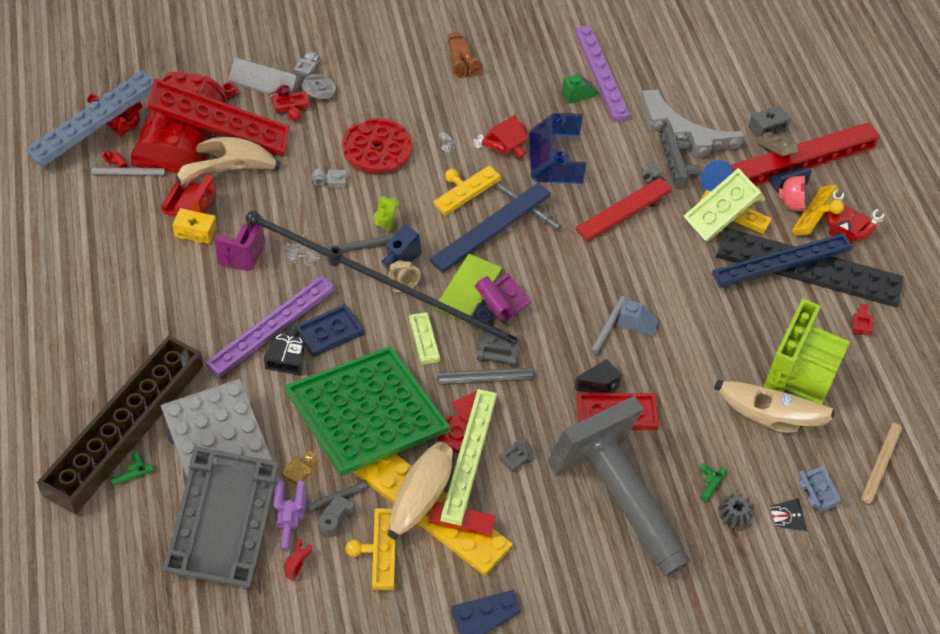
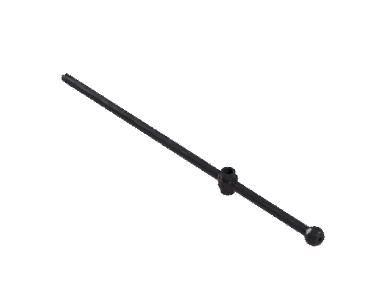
M249 211L246 215L248 224L261 225L327 256L331 266H338L342 263L512 344H516V341H518L517 337L344 257L343 252L338 246H333L329 250L261 218L257 211Z

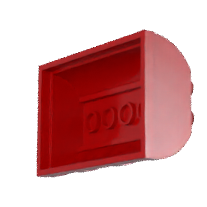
M179 71L170 72L162 79V81L228 104V98L223 88L208 76ZM150 110V114L141 128L140 138L131 152V166L139 168H165L166 172L178 173L183 165L208 159L209 153L197 152V145L215 138L217 133Z

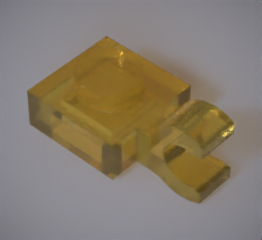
M307 450L300 460L294 457L281 472L282 476L297 486L298 481H304L311 473L310 467L316 461L313 458L315 454Z

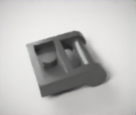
M482 330L476 360L482 361L486 359L509 363V365L515 366L520 336H515L518 341H516V344H512Z

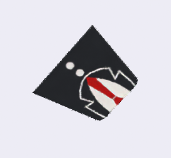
M799 498L771 506L776 527L807 531Z

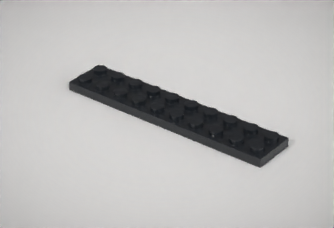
M725 227L716 258L740 263L796 246ZM832 256L773 273L895 308L899 304L904 277Z

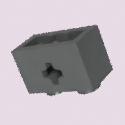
M779 105L752 114L748 127L756 137L762 136L766 132H772L776 135L788 130L791 118Z

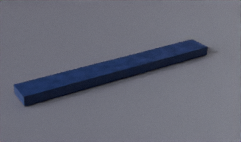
M539 182L434 255L430 258V262L440 272L444 273L468 256V254L475 251L549 198L551 192Z
M842 233L712 270V276L718 287L722 288L851 251L852 245L846 235Z

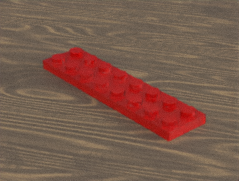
M154 78L146 109L226 137L248 140L260 145L266 151L282 157L285 154L289 126Z

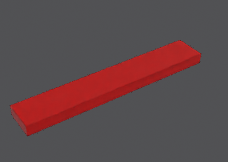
M658 178L576 226V231L588 242L671 193V188L661 178Z

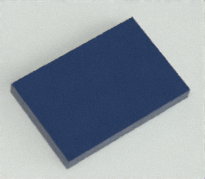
M346 304L294 326L295 330L299 332V338L304 339V345L313 358L364 335V329Z

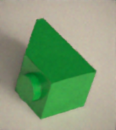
M579 74L563 78L561 93L569 104L599 95L592 82Z

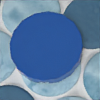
M715 160L709 163L701 174L702 187L705 191H713L734 172V168L723 160Z

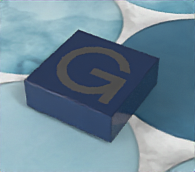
M478 303L470 316L489 324L494 313L482 303Z

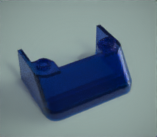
M553 113L530 130V177L533 181L583 184L586 162L568 161V155L565 152L556 151L553 147V135L580 136L583 114Z

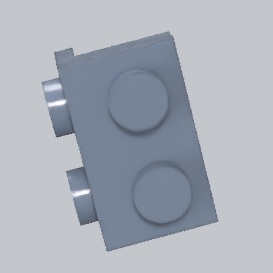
M824 465L808 473H804L803 470L799 471L802 478L798 480L804 491L808 489L810 496L807 498L812 508L817 507L819 513L843 503Z

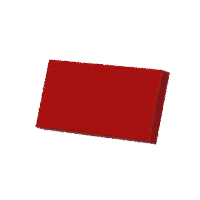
M577 392L578 423L635 396L644 410L631 430H659L655 393Z

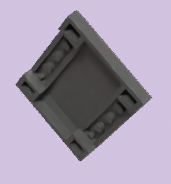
M194 446L189 465L190 470L172 540L162 569L163 573L250 589L277 478L279 462Z

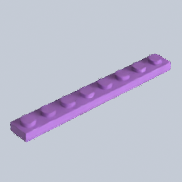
M576 27V37L612 121L629 120V111L592 27Z
M321 275L206 361V367L218 378L222 377L335 291V285Z

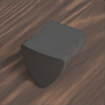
M519 439L499 455V460L512 473L526 462L532 460V451L527 439Z

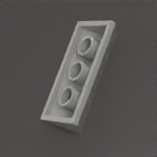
M234 57L228 82L268 95L280 85L286 84L289 86L290 94L297 92L304 77Z

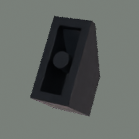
M606 359L577 376L574 388L576 391L588 393L614 392L620 387L622 374Z

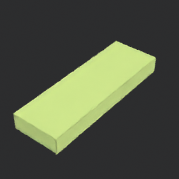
M428 312L409 315V322L421 365L440 362V355Z

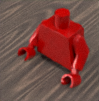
M89 94L87 98L89 103L99 100V97L95 94ZM141 101L106 123V125L120 137L129 130H135L140 122L138 111L143 108Z

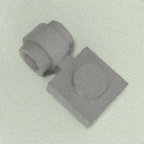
M312 51L306 52L304 59L300 58L295 66L294 74L303 77L313 74L316 65L320 62V55Z
M317 168L312 172V182L316 186L328 183L329 188H346V170H328V174H326L323 169Z

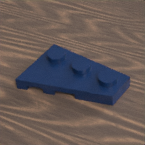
M514 590L451 606L458 634H487L493 628L501 626L519 614L521 610Z

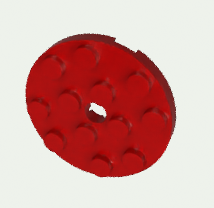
M383 118L365 119L364 123L358 125L355 123L345 132L342 140V150L344 157L353 167L368 173L382 174L402 167L409 160L412 153V138L405 131V128L397 122Z

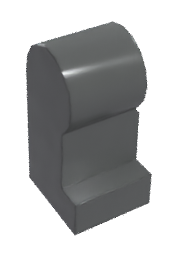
M337 494L319 519L321 534L327 538L334 537L338 533V527L344 518L348 517L351 519L354 516L355 504Z

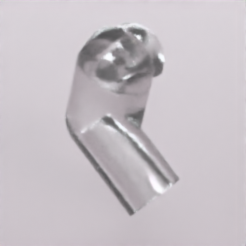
M442 131L438 137L445 144L441 148L446 153H449L451 149L453 150L455 142L446 132Z

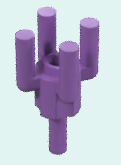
M277 480L273 506L276 509L277 526L283 529L280 549L288 551L291 530L298 528L299 520L305 518L308 493L305 492L306 482L298 481L295 501L286 500L285 482Z

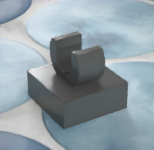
M652 161L646 164L649 170L644 171L642 176L644 179L650 176L646 180L648 184L658 178L665 181Z

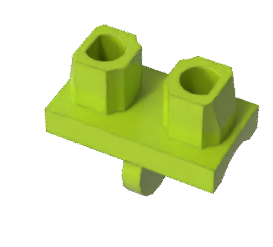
M380 197L377 212L373 216L375 220L374 225L384 228L387 232H391L400 201L393 197Z

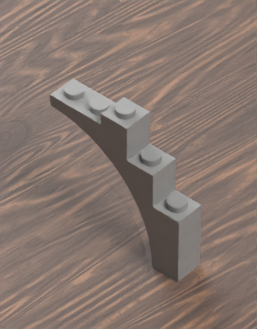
M658 89L642 91L640 105L649 131L664 130L665 126H671L676 140H690V151L693 158L710 156L711 151L741 148L744 138L742 131H720L697 125L676 113L664 101Z

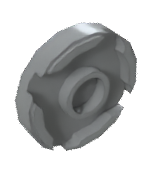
M307 75L302 83L303 90L312 97L328 99L335 94V83L329 78L327 80L324 79L321 75Z

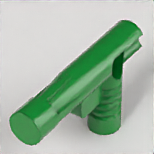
M134 452L132 454L134 464L127 466L129 472L110 478L112 485L115 486L153 472L152 464L144 465L140 453Z
M702 463L699 470L707 474L704 481L709 485L700 498L707 502L726 475L727 470L720 467L718 471H714V469L712 470V468Z

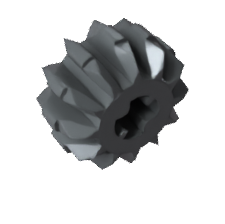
M732 493L730 497L725 496L718 507L720 511L719 518L724 519L723 525L729 523L731 529L735 525L741 529L743 525L748 526L755 514L753 511L754 504H749V498L743 499L742 493L738 497Z

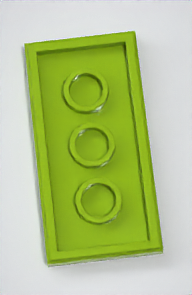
M468 254L439 301L471 315L476 305L484 301L474 287L475 284L486 276L493 283L496 282L502 272V267ZM435 308L436 310H438V311H440V312H443V313H445V314H448V313H446V312H444V311H442V310H440V309Z

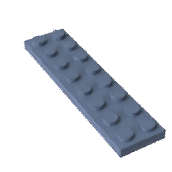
M143 70L136 72L130 79L121 82L117 88L105 93L98 101L90 103L87 108L77 112L68 121L62 122L53 131L47 132L43 138L31 143L25 150L42 168L149 95L154 79Z

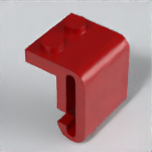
M206 174L201 184L190 181L187 187L180 186L176 180L161 205V211L173 217L177 216L180 208L206 214L216 197L214 176Z

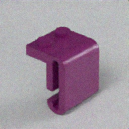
M243 224L236 239L217 234L215 246L218 264L244 271L252 270L265 246L264 227L258 224Z
M506 273L494 283L486 276L474 286L501 323H505L531 304V301L509 273Z

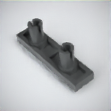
M665 126L659 136V142L662 144L663 155L666 157L667 167L670 169L671 180L674 182L676 189H682L688 176H698L699 166L683 164L679 150L689 151L691 142L690 140H676L672 127Z

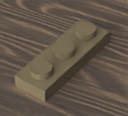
M766 132L762 136L756 137L757 144L781 156L798 152L796 144L772 132Z

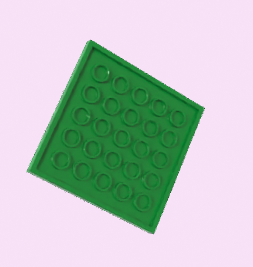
M391 346L284 386L287 396L340 477L450 432L449 424Z

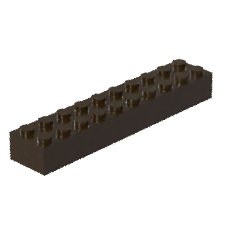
M168 335L37 481L41 495L76 515L163 414L161 405L174 401L203 367L201 352Z

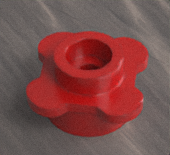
M226 82L222 85L228 99H231L235 94H239V89L235 87L234 83Z

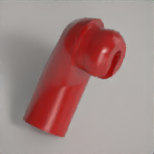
M105 151L102 154L103 159L107 163L117 164L119 168H127L128 165L120 153Z

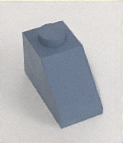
M624 299L617 327L654 337L658 319L644 304Z

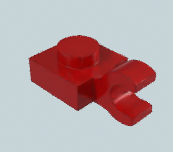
M860 303V309H857V313H854L852 317V333L871 336L873 332V316L868 315V304Z
M301 539L296 542L295 552L292 557L289 556L284 563L285 576L294 581L303 567L306 557L312 552L311 544L306 549L300 548L302 546Z

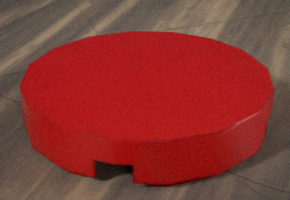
M463 415L447 416L444 419L450 426V432L438 436L437 439L438 442H443L450 446L453 452L459 453L469 418Z

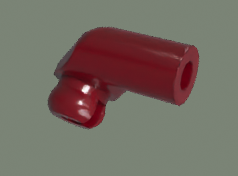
M282 84L268 96L271 101L274 96H288L290 94L289 86Z

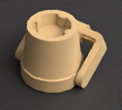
M399 260L390 265L388 277L413 288L419 282L421 272L411 262ZM392 287L393 292H401Z

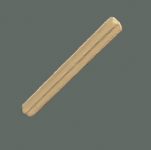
M893 423L888 431L862 494L861 500L867 504L872 503L902 430V426L897 423Z

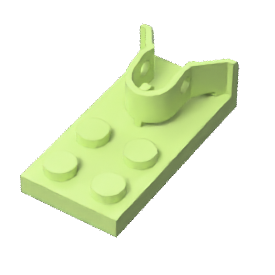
M738 168L687 212L684 218L706 242H709L752 203L764 201L765 197Z

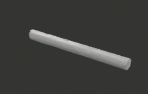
M92 168V175H165V168Z
M621 296L591 349L592 354L597 355L620 314L624 299H627L625 296Z

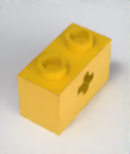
M181 208L172 224L175 237L210 244L217 229L216 216Z

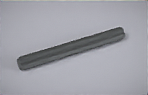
M532 367L437 373L438 384L534 378Z

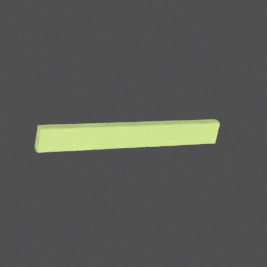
M477 390L442 511V522L462 525L497 393Z

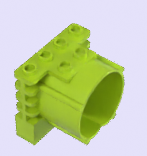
M802 298L775 354L764 388L780 392L786 390L807 400L823 404L850 341L813 326L820 310V305Z

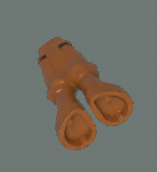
M459 32L450 33L448 35V44L451 53L450 58L453 62V74L464 78L467 75V70L471 77L480 73L483 69V63L479 58H474V54L464 36Z

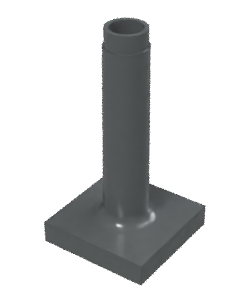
M633 396L565 429L548 460V464L557 476L590 459L655 564L659 566L664 576L668 577L687 566L691 560L620 446L644 410L637 398Z

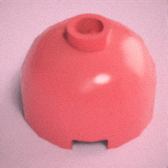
M805 176L790 177L784 182L783 189H779V199H783L787 209L805 211Z

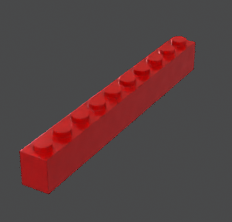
M867 122L796 144L798 152L781 156L772 151L748 160H742L731 166L734 168V171L739 168L756 186L769 182L770 177L797 168L801 170L813 168L876 147L880 135Z

